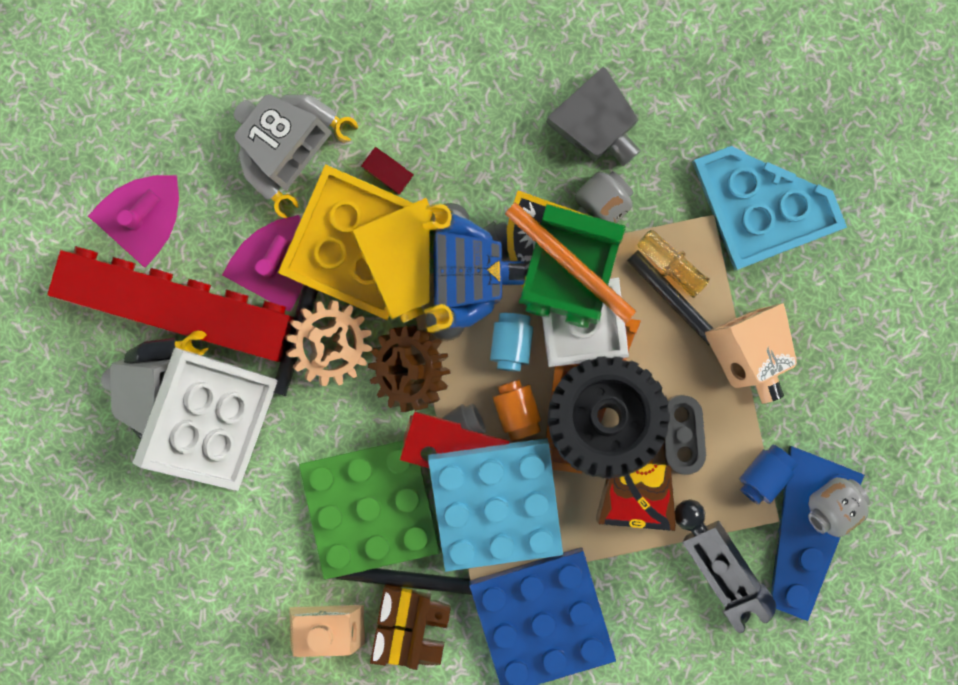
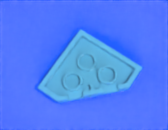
M733 146L695 159L692 162L711 212L715 217L716 225L734 271L847 228L832 190L819 184H812L797 177L796 174L769 162L760 161Z

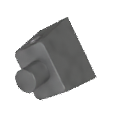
M604 66L547 117L546 123L594 162L609 150L624 167L641 151L626 135L636 125L638 118Z

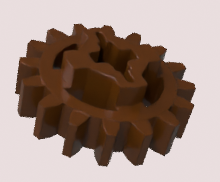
M416 325L389 329V334L378 337L381 347L372 348V351H370L376 357V362L368 364L369 369L376 370V376L370 379V383H379L381 388L377 396L378 398L388 396V407L390 408L400 406L401 412L426 409L428 404L440 400L437 392L446 390L448 387L441 380L443 375L450 374V369L442 367V361L449 357L448 353L439 354L437 349L441 344V340H429L430 332L427 329L418 330Z

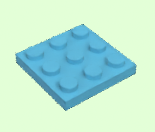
M548 438L428 455L445 572L563 555Z

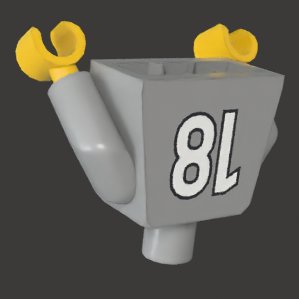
M268 94L262 98L257 106L248 100H244L237 105L234 111L235 120L242 124L236 131L234 138L241 146L238 156L244 177L266 200L271 198L275 202V212L283 218H288V216L280 209L281 200L289 199L297 208H299L296 197L290 194L283 195L279 189L282 187L287 191L331 135L332 131L328 126L334 128V135L339 141L344 143L350 142L351 139L341 134L340 125L347 123L353 128L358 129V124L353 118H338L336 111L309 94H286L280 99Z

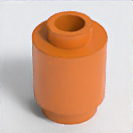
M520 379L497 386L499 394L492 396L503 431L504 433L508 432L510 440L522 439L540 432L541 429L538 422L541 421V417L530 384L522 386Z

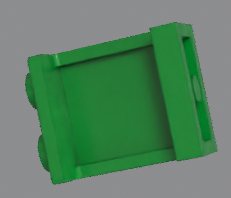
M547 204L541 225L601 280L609 285L618 248L622 242L626 226ZM535 243L519 303L527 305L525 311L542 317H549L550 312L566 316V323L581 328H589L590 323L597 325L601 319L603 302L542 247Z

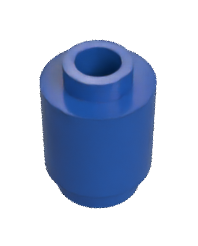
M772 444L768 450L763 449L740 476L739 480L743 484V487L740 489L741 492L757 505L762 501L771 504L794 476L793 470L797 466V462L784 450Z

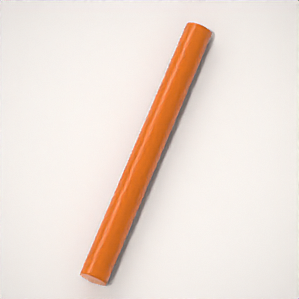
M516 202L506 211L505 215L622 321L627 323L637 312Z

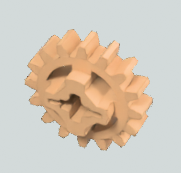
M331 300L328 309L324 308L321 301L314 302L315 312L311 313L306 308H302L300 312L304 319L301 322L296 320L290 321V324L297 330L295 334L285 336L286 340L294 343V348L286 351V355L298 358V361L293 365L295 371L307 369L305 373L306 380L311 382L316 375H319V383L322 386H327L329 377H333L336 384L342 385L343 374L346 373L355 378L357 374L353 367L356 364L361 366L367 365L366 360L361 357L362 352L372 351L371 346L363 343V338L370 336L371 330L360 329L359 326L365 320L363 316L350 317L353 311L352 306L346 305L340 312L338 311V301ZM334 317L326 326L316 328L311 325L320 318ZM349 328L353 334V348L348 346L345 335ZM334 333L333 341L337 343L334 350L327 348L323 353L325 346L320 343L323 336L331 337ZM304 337L310 341L312 353L309 356L310 360L307 359L303 349ZM340 358L346 361L336 368L324 369L330 361Z

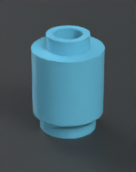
M499 313L498 322H494L490 360L497 362V369L520 372L521 365H529L534 328L530 326V316L517 313Z

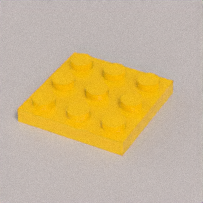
M325 164L278 274L388 320L389 313L352 230L413 203Z

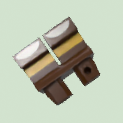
M385 584L370 664L383 666L393 664L406 666L413 670H418L419 664L441 665L445 642L423 637L426 625L447 629L451 605L432 600L429 593Z

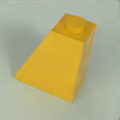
M427 198L352 230L391 319L400 316L402 323L424 314L421 306L429 303L430 230H426L423 227V222L430 221V210H426V206H429Z

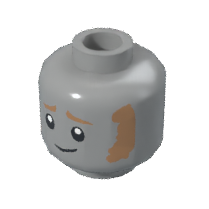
M612 171L608 175L604 172H597L576 192L575 200L580 207L577 211L592 217L618 223L631 210L633 203L630 196L634 192L617 173Z
M836 477L811 494L808 503L811 513L808 514V518L813 527L822 534L827 532L835 537L845 536L867 519L869 513L868 505L870 504L869 496L864 488L855 480Z

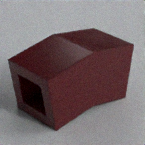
M377 147L373 148L361 165L368 174L397 195L401 194L414 176L413 173Z

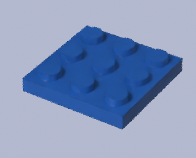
M582 547L564 552L561 556L547 557L469 581L471 593L500 685H539L616 662Z

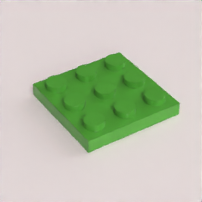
M404 440L299 464L324 580L440 554L421 466L400 460Z

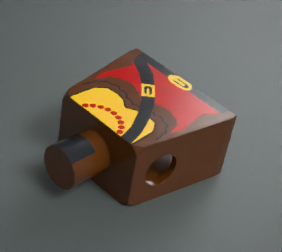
M652 459L647 465L632 474L606 479L596 514L597 523L601 525L675 531L676 522L670 465L655 463Z

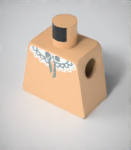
M784 303L758 308L705 332L706 338L731 386L741 388L755 385L762 404L784 397L778 375L794 368L797 363Z
M364 605L289 607L290 647L294 657L352 655L365 645Z

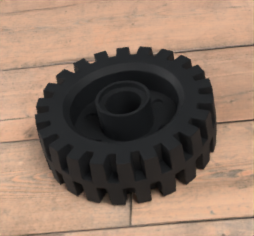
M600 356L593 360L583 361L580 365L573 367L555 388L548 410V426L551 439L561 457L576 470H580L592 477L596 476L605 479L627 476L647 465L662 447L670 422L668 400L662 392L663 388L659 381H655L652 377L653 374L647 369L644 370L639 367L638 363L632 360L630 362L625 361L623 357L617 356L613 358ZM603 408H611L616 411L619 417L618 425L615 427L603 426L597 418L598 411Z

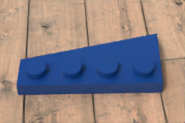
M789 445L788 454L797 462V466L793 470L794 476L786 484L783 491L784 498L781 522L779 523L780 530L778 531L779 537L777 553L775 555L771 595L776 602V609L808 621L841 538L832 536L827 532L822 534L813 527L808 518V514L811 513L808 505L809 497L836 477L846 480L853 479L861 485L865 474Z

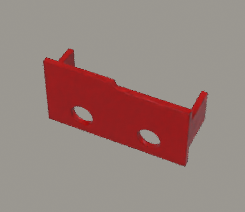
M414 411L413 416L410 415L404 434V446L400 460L430 468L429 461L421 456V451L425 447H432L436 450L437 454L505 445L510 442L463 429L461 424Z

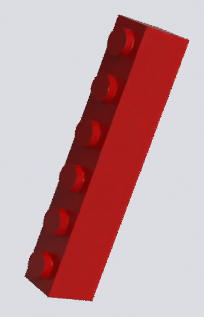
M78 246L74 247L73 253L60 250L47 296L185 336H189L197 330L206 333V336L199 340L281 362L287 342L285 336L289 335L292 326L290 321L294 319L292 316L285 315L286 306L265 300L262 308L247 304L248 295L227 289L224 297L209 293L210 284L189 278L186 286L172 282L174 274L150 268L149 275L134 271L136 263L116 257L112 258L111 264L96 260L98 252Z

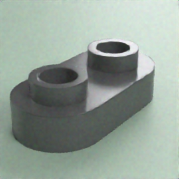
M676 395L668 399L670 422L668 424V433L663 443L664 457L666 463L670 465L673 471L682 475H690L699 471L706 460L703 411L699 402L687 395ZM679 407H684L688 412L687 419L683 422L676 421L674 417V412ZM681 447H688L691 451V456L687 461H680L677 457V452Z

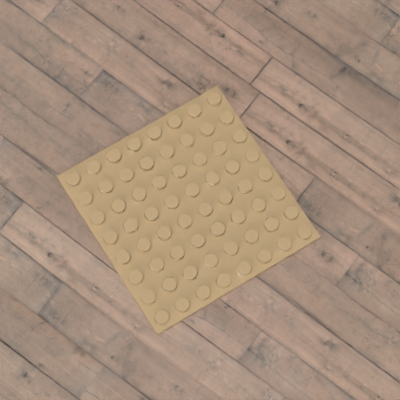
M714 215L624 233L610 279L619 278L621 297L637 311L630 319L641 320L628 351L629 357L626 361L630 362L632 360L638 363L642 369L650 371L653 374V379L661 384L662 392L667 397V400L676 395H687L697 400L703 411L706 460L699 471L690 475H682L671 469L674 510L683 500L692 499L698 501L704 507L706 513L704 521L706 526L719 520L727 533L779 522L775 499L771 504L762 501L757 505L740 490L743 487L739 480L740 476L764 449L751 386L741 388L731 386L711 346H708L627 262L639 250L713 328L735 319L736 315ZM510 257L502 259V261H510ZM434 273L429 274V303L421 306L423 311L434 304ZM502 285V299L499 303L494 304L492 313L472 326L465 327L458 338L451 341L441 340L437 350L439 354L448 353L449 357L442 361V367L450 369V374L442 376L441 380L448 387L446 390L437 392L440 400L433 403L436 417L443 418L461 404L465 407L474 404L483 419L486 429L484 434L507 440L510 443L545 439L554 367H548L542 316L526 312L527 305L519 303L523 290L521 285ZM499 313H517L531 317L530 326L534 328L529 365H521L520 372L497 369V362L490 360L494 322H498ZM427 314L416 317L418 330L427 329ZM430 333L429 340L437 339ZM520 379L522 386L528 384L531 386L541 417V421L538 422L541 431L534 435L511 441L508 432L504 433L492 396L499 394L497 386ZM679 407L675 410L674 417L676 421L683 422L687 419L688 412L684 407ZM606 408L601 424L605 427H615L619 423L618 414L613 409ZM664 444L653 458V462L667 464L664 457ZM681 447L677 452V457L680 461H687L691 456V451L688 447ZM552 470L563 553L582 547L586 561L590 562L681 543L687 534L692 533L691 531L681 529L677 524L675 531L598 524L596 514L606 479L596 476L592 477L584 472L574 473ZM544 558L468 568L470 581Z

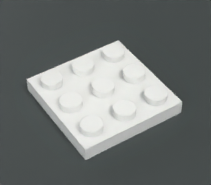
M175 347L133 464L140 468L239 491L278 380Z

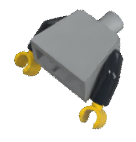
M194 331L183 341L176 342L175 338L145 341L125 353L124 359L113 362L110 368L103 373L101 384L104 389L111 391V408L114 417L128 425L140 440L174 348L203 355L208 351V348L198 350L193 347L192 340L203 339L206 336L205 332Z

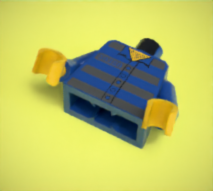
M444 204L426 206V210H431L434 213L435 222H423V227L426 230L440 229L443 231L436 232L433 238L434 307L424 310V314H434L437 324L427 327V330L433 333L446 328L470 327L492 313L494 304L499 303L502 299V285H524V261H502L501 242L494 241L488 231L464 217L451 213Z

